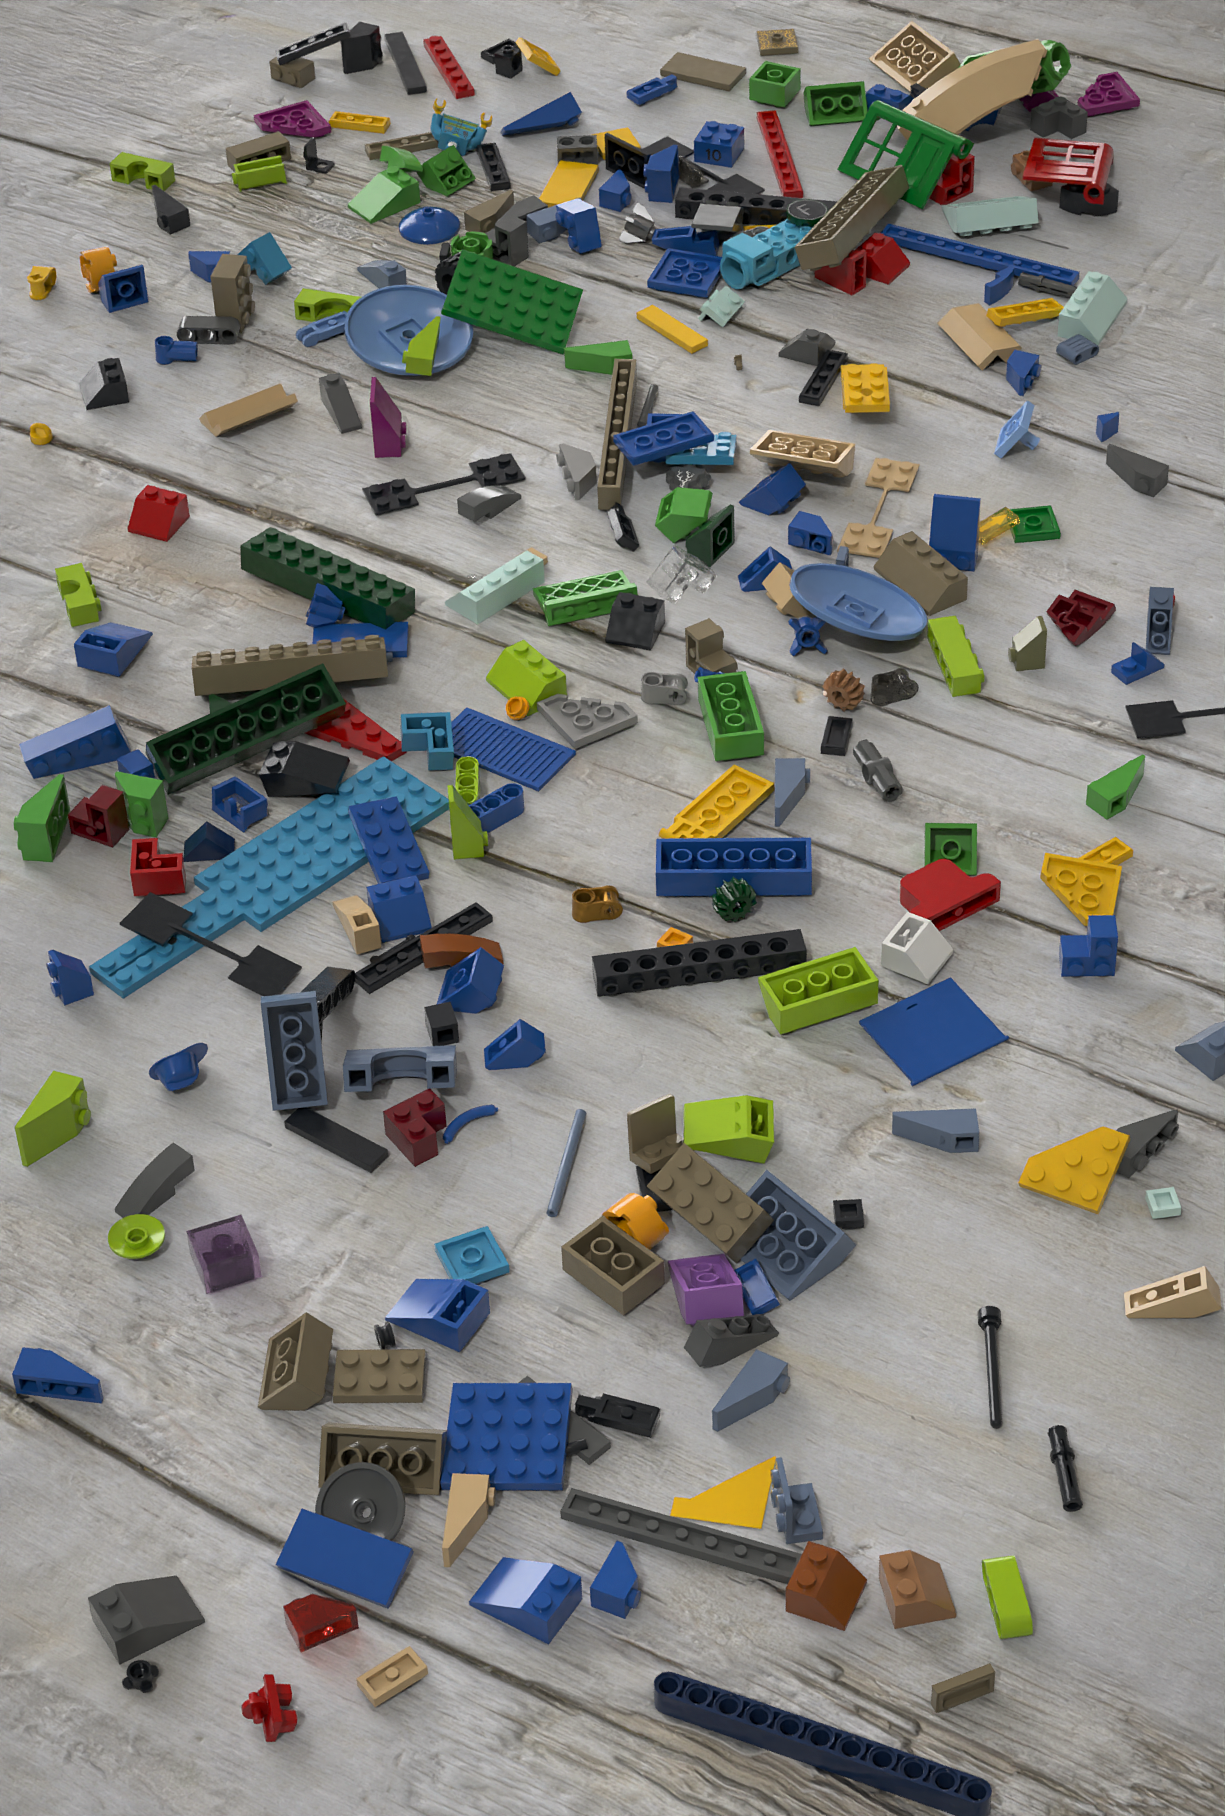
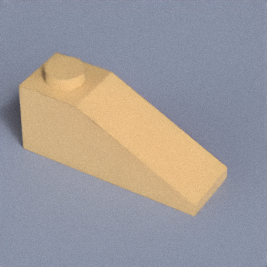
M1205 1266L1124 1292L1125 1314L1127 1318H1196L1222 1309L1220 1287Z
M452 1473L442 1544L444 1567L452 1566L488 1519L489 1506L495 1505L496 1492L495 1488L490 1487L489 1475Z

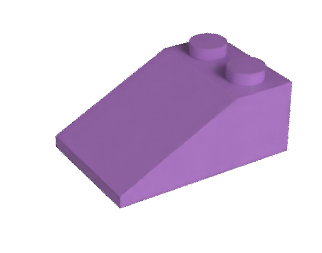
M725 1254L668 1260V1268L678 1306L686 1325L694 1326L697 1320L744 1316L742 1283Z

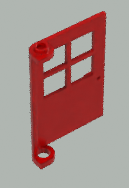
M1034 138L1022 180L1086 185L1083 192L1085 200L1092 204L1103 205L1106 183L1111 165H1113L1114 151L1106 143ZM1044 147L1068 148V152L1044 151ZM1073 149L1094 150L1093 155L1072 153ZM1043 155L1066 157L1065 161L1045 160ZM1070 158L1094 159V163L1070 162ZM1091 188H1097L1100 195L1093 198L1089 196L1088 191Z

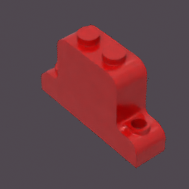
M939 859L907 874L901 879L900 904L909 913L930 920L941 931L1000 901L1001 881L989 873L970 877L951 860Z

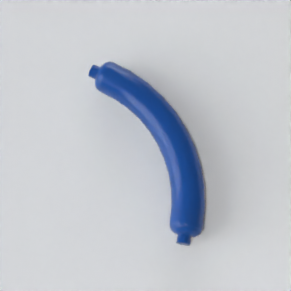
M493 1104L483 1105L460 1114L444 1131L442 1137L444 1143L452 1142L458 1130L468 1122L480 1117L494 1115L495 1112H498V1107H495Z

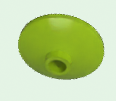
M134 1214L120 1219L111 1227L108 1233L110 1249L116 1255L127 1259H139L153 1254L162 1246L165 1239V1230L162 1223L155 1217L145 1214Z

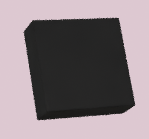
M442 243L439 255L440 262L451 257L450 243Z

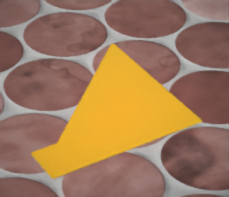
M776 1456L691 1499L674 1497L670 1516L761 1529L771 1484V1470H774Z

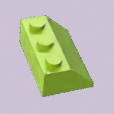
M525 640L505 648L486 676V681L508 700L515 696L524 697L529 702V711L526 716L538 712L537 702L556 694L567 695L566 674Z

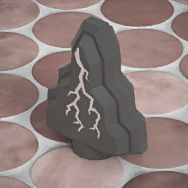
M693 464L671 467L666 472V483L669 484V489L672 491L677 487L704 489L711 480V475L706 470L699 469Z

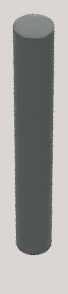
M652 384L649 388L637 423L638 427L646 426L648 413L651 412L659 389L656 384Z

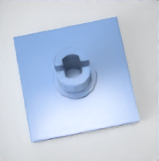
M1027 400L1001 428L994 452L995 455L1002 458L1017 441L1029 447L1030 450H1033L1038 445L1040 438L1028 431L1034 404Z

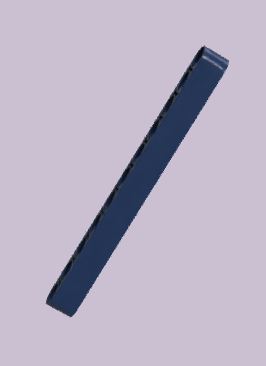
M662 1672L654 1680L655 1708L667 1716L955 1816H989L991 1785L980 1777L674 1672Z

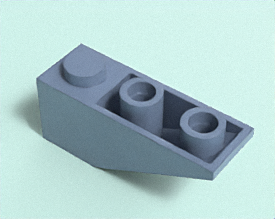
M1150 587L1146 650L1152 654L1170 655L1174 588Z
M976 1108L892 1112L893 1135L949 1153L979 1152L980 1132Z

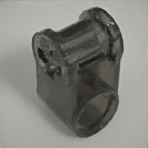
M898 668L894 671L876 674L872 677L870 700L874 705L886 706L914 697L919 687L914 680L909 678V673L905 669Z

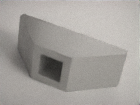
M564 443L559 444L560 453L556 454L558 467H561L563 479H567L568 491L573 493L575 500H580L597 483L596 464L591 452Z

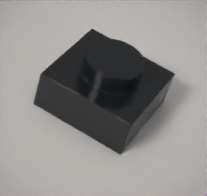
M862 1199L833 1200L834 1221L838 1228H864Z

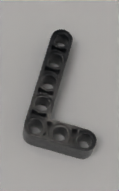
M328 966L301 991H316L321 1042L323 1020L353 991L355 984L354 970Z

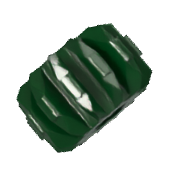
M732 877L730 882L723 880L721 887H715L716 893L711 896L713 899V909L725 921L732 920L736 922L739 917L745 919L747 912H753L752 906L757 904L755 890L743 878L738 880Z

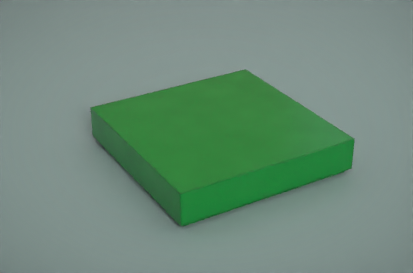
M1051 505L1006 510V519L1015 543L1060 539L1061 532Z

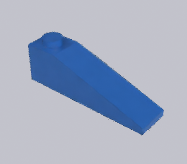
M569 92L504 126L500 133L504 136L562 127L566 124L571 126L579 121L582 111L572 93Z

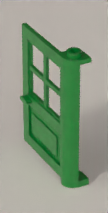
M877 100L870 105L837 170L859 180L866 172L874 171L884 151L898 157L894 166L903 165L909 189L899 199L923 210L952 154L954 153V156L964 159L969 155L974 143L962 136ZM881 118L893 123L882 145L867 139L874 124ZM897 126L912 132L901 154L886 147ZM864 143L879 149L869 170L854 164Z

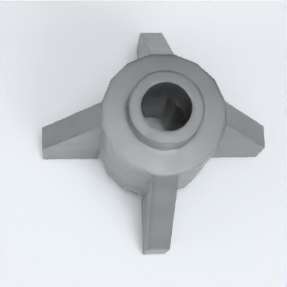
M636 203L632 211L636 215L630 214L625 219L624 229L628 230V232L623 230L619 238L620 241L626 244L646 242L648 238L652 239L656 229L654 227L655 223L645 206Z

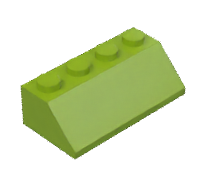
M856 947L758 977V983L769 1018L780 1035L878 1004L879 980Z

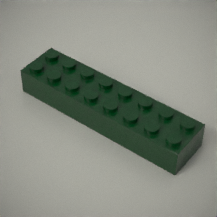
M270 527L240 545L242 570L311 600L314 596L316 584L325 585L342 601V607H345L344 614L361 622L371 623L386 630L393 623L402 622L415 613V588L370 570L365 566L351 562L349 559L337 556L330 551L318 548L311 543L297 539L295 536L278 531L276 528Z
M324 663L147 741L145 754L153 764L159 780H163L164 789L169 795L270 749L273 743L279 741L286 742L343 716L346 703Z

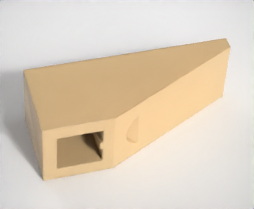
M355 895L332 902L356 955L381 948L379 924L372 909L361 898Z

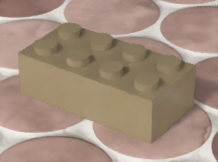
M685 1143L647 1185L658 1198L736 1264L774 1221L762 1207Z

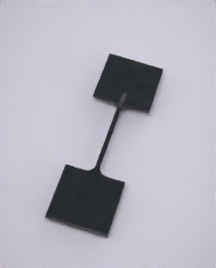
M668 136L642 149L654 155L672 145H678L679 162L718 182L716 185L708 188V190L760 194L765 191L764 188L738 174L722 179L691 162L686 157L694 154V150Z
M509 453L469 463L473 472L470 476L419 488H411L405 478L395 479L391 482L362 488V491L375 515L419 505L415 494L467 483L473 480H477L481 487L500 486L525 480V476L512 454Z
M1174 700L1125 705L1137 739L1184 734L1186 730L1182 720L1185 718L1225 714V707L1180 713L1176 708Z
M151 892L120 922V926L161 946H164L172 936L182 934L235 960L239 965L228 976V979L262 996L278 995L302 969V966L259 945L248 956L241 957L220 945L182 928L193 916V913Z

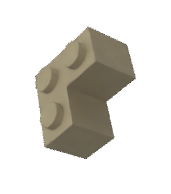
M710 618L685 628L686 666L694 674L699 667L712 672H736L738 665L735 658L723 650L724 632Z

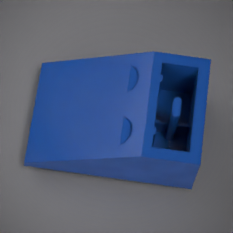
M112 622L87 629L74 643L77 667L120 677L153 633Z
M415 1279L386 1315L385 1321H389L392 1324L460 1352L490 1314L488 1289L464 1279Z

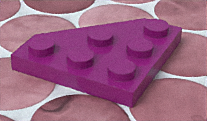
M1118 72L1100 74L1096 78V82L1087 88L1085 95L1078 99L1077 105L1088 112L1087 116L1091 117L1096 114L1112 113L1117 110H1129L1133 107H1139L1140 98Z
M308 100L254 115V122L262 131H279L283 134L313 138L332 133L331 125Z

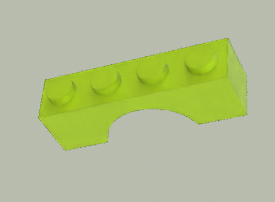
M303 288L294 300L295 317L297 320L316 322L343 311L348 313L351 306L361 297Z

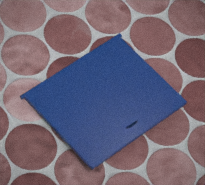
M951 977L859 1021L863 1029L911 1081V1086L1009 1039V1036H1005Z

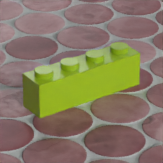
M956 615L928 619L927 639L952 697L981 693V683L985 679L984 671L978 667L977 655L971 651V642L965 637L963 624H959Z

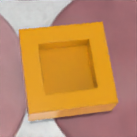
M670 927L657 941V948L693 943V936Z

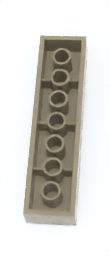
M379 635L365 636V639L355 640L354 637L342 638L340 642H331V640L325 639L317 641V644L307 645V642H296L293 646L283 647L282 644L270 645L269 649L247 647L245 651L235 652V649H225L218 654H211L210 651L198 652L197 656H192L195 696L212 693L221 694L262 690L324 663L334 682L388 677L384 637L379 638Z

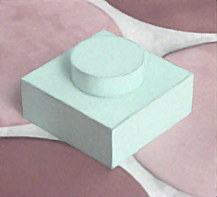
M1174 1187L1146 1190L1145 1199L1152 1219L1181 1215V1205Z

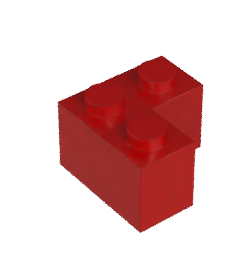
M953 153L929 199L940 205H948L973 193L975 156L969 154L966 158L960 159L955 157Z
M158 838L132 839L130 876L134 896H147L149 892L155 895L185 893L186 872L183 853L160 854Z

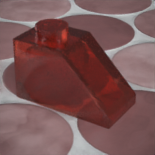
M310 1594L303 1598H297L283 1606L286 1626L300 1653L359 1628L356 1608L350 1603Z

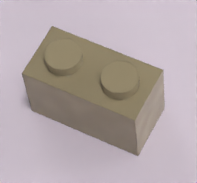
M277 56L269 61L271 78L303 88L315 79L314 61L300 57L279 65Z

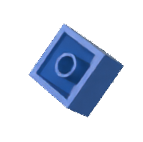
M876 84L866 92L867 112L870 105L877 100L903 110L914 98L900 90Z
M672 145L650 156L648 164H645L644 177H647L645 193H648V201L673 203L680 178L678 145Z
M143 265L102 275L98 283L101 302L109 313L149 302Z
M789 463L762 479L739 503L741 506L766 515H770L775 511L781 513L789 507L788 501L792 502L801 495L800 490L806 484Z
M417 875L366 887L368 906L372 909L379 924L382 943L406 938L410 934H422L432 928L424 893Z
M480 947L446 971L437 1004L451 1002L454 1012L477 1014L484 1008H490L497 1000L496 993L498 986L502 982L501 976L504 965Z

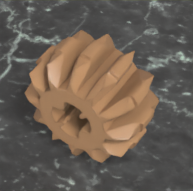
M843 668L841 671L835 670L824 681L822 687L824 688L823 695L828 697L827 703H833L834 708L840 707L844 712L847 709L852 710L856 708L865 694L863 692L865 686L859 683L860 678L853 676V671L847 673Z

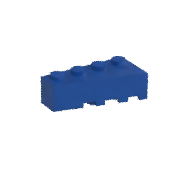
M110 705L19 744L24 763L33 779L117 761V758L132 752L128 739Z

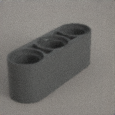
M185 316L180 321L176 336L179 341L197 342V344L229 345L236 342L241 324L234 317Z

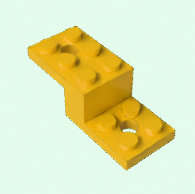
M884 364L841 365L842 401L845 413L890 412L887 367H884Z

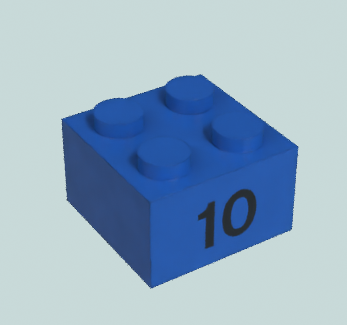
M706 121L694 140V162L732 168L744 150V127L737 126L736 124Z

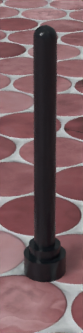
M984 1306L978 1310L977 1316L978 1325L985 1333L990 1425L994 1429H999L1002 1426L996 1331L1002 1323L1001 1311L995 1306Z

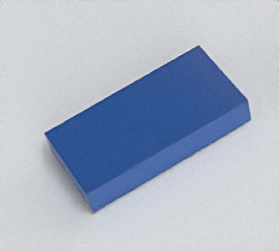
M756 1258L734 1270L742 1283L743 1298L752 1315L764 1314L780 1305Z

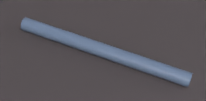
M577 1109L546 1212L550 1217H556L560 1208L587 1114L583 1109Z

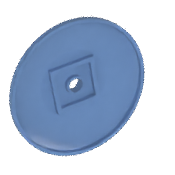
M394 285L371 291L359 298L351 306L345 319V337L352 351L367 364L393 374L417 376L419 374L406 373V364L402 363L403 351H408L409 342L436 316L441 317L432 373L440 372L455 365L467 354L472 344L473 325L441 315L446 294L422 286Z
M816 563L799 567L793 572L790 579V590L804 608L823 621L846 632L872 639L903 641L919 636L926 627V613L911 595L891 582L868 572L842 565Z

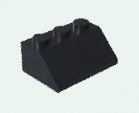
M605 133L606 170L612 173L621 170L628 181L645 189L647 177H644V166L648 164L649 158L652 155L609 133Z

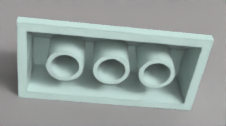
M1090 271L1086 274L1059 314L1058 337L1069 339L1077 334H1081L1096 345L1100 344L1128 300L1110 276Z
M527 550L445 601V605L478 625L533 590L532 588H536L545 582L543 559Z

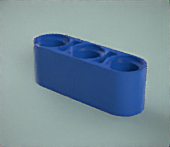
M515 783L506 784L469 805L480 819L482 831H487L488 834L524 812V795L521 785Z

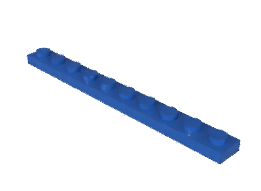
M889 223L880 232L885 236L893 238L899 246L906 247L907 249L942 256L946 259L958 260L965 264L981 266L984 269L1001 271L1013 266L1014 275L1020 276L1022 272L1038 277L1043 275L1046 279L1072 286L1079 280L1080 272Z

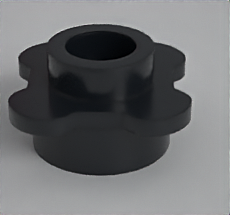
M145 1660L134 1661L127 1667V1677L122 1680V1685L127 1690L134 1688L142 1693L150 1692L153 1689V1679L159 1674L158 1667L150 1665Z

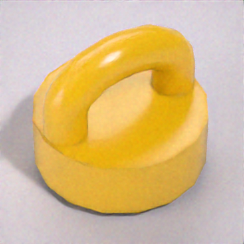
M34 423L30 426V439L33 444L45 445L52 440V431L47 425Z

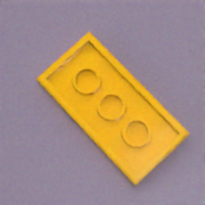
M560 160L539 199L547 204L548 208L579 197L583 201L599 172V165Z

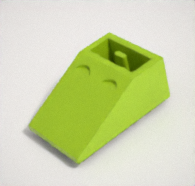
M744 1095L685 1103L683 1144L685 1143L692 1150L764 1164L774 1144L773 1100Z

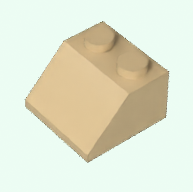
M779 562L762 582L767 590L766 595L777 603L776 608L784 615L789 613L795 618L812 614L796 600L790 590V579L794 570Z

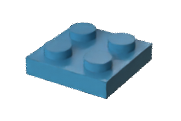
M488 1226L434 1244L435 1252L450 1279H464L477 1284L510 1272L509 1264Z

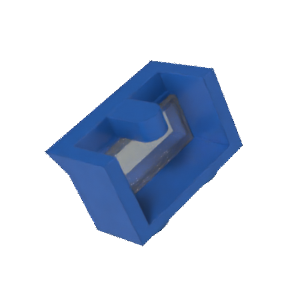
M236 776L212 787V810L243 833L250 824L267 816V798Z

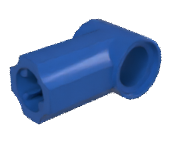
M160 336L155 339V358L157 363L170 364L174 360L197 361V342L174 341L169 336Z

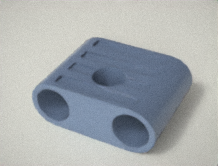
M1077 334L1059 343L1056 352L1073 364L1078 365L1096 356L1099 352V346L1081 334Z

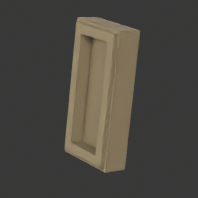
M989 1663L932 1685L931 1706L934 1711L939 1713L993 1692L995 1683L993 1667Z

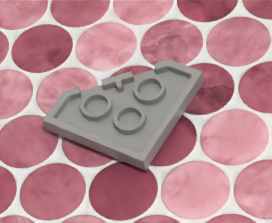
M556 694L537 702V710L574 749L638 723V715L624 702L615 701L614 705L603 704L601 699L581 697V701L572 700L563 694Z

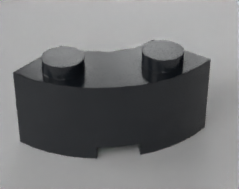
M1106 183L1103 205L1092 204L1085 200L1083 192L1086 185L1065 184L1061 186L1059 208L1076 215H1081V212L1094 213V216H1105L1117 212L1119 190ZM1091 188L1088 194L1095 198L1100 195V192L1097 188Z

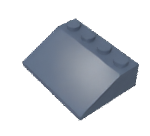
M768 1170L763 1173L746 1193L774 1221L740 1260L746 1264L756 1258L769 1284L789 1301L836 1269L856 1246L845 1232Z

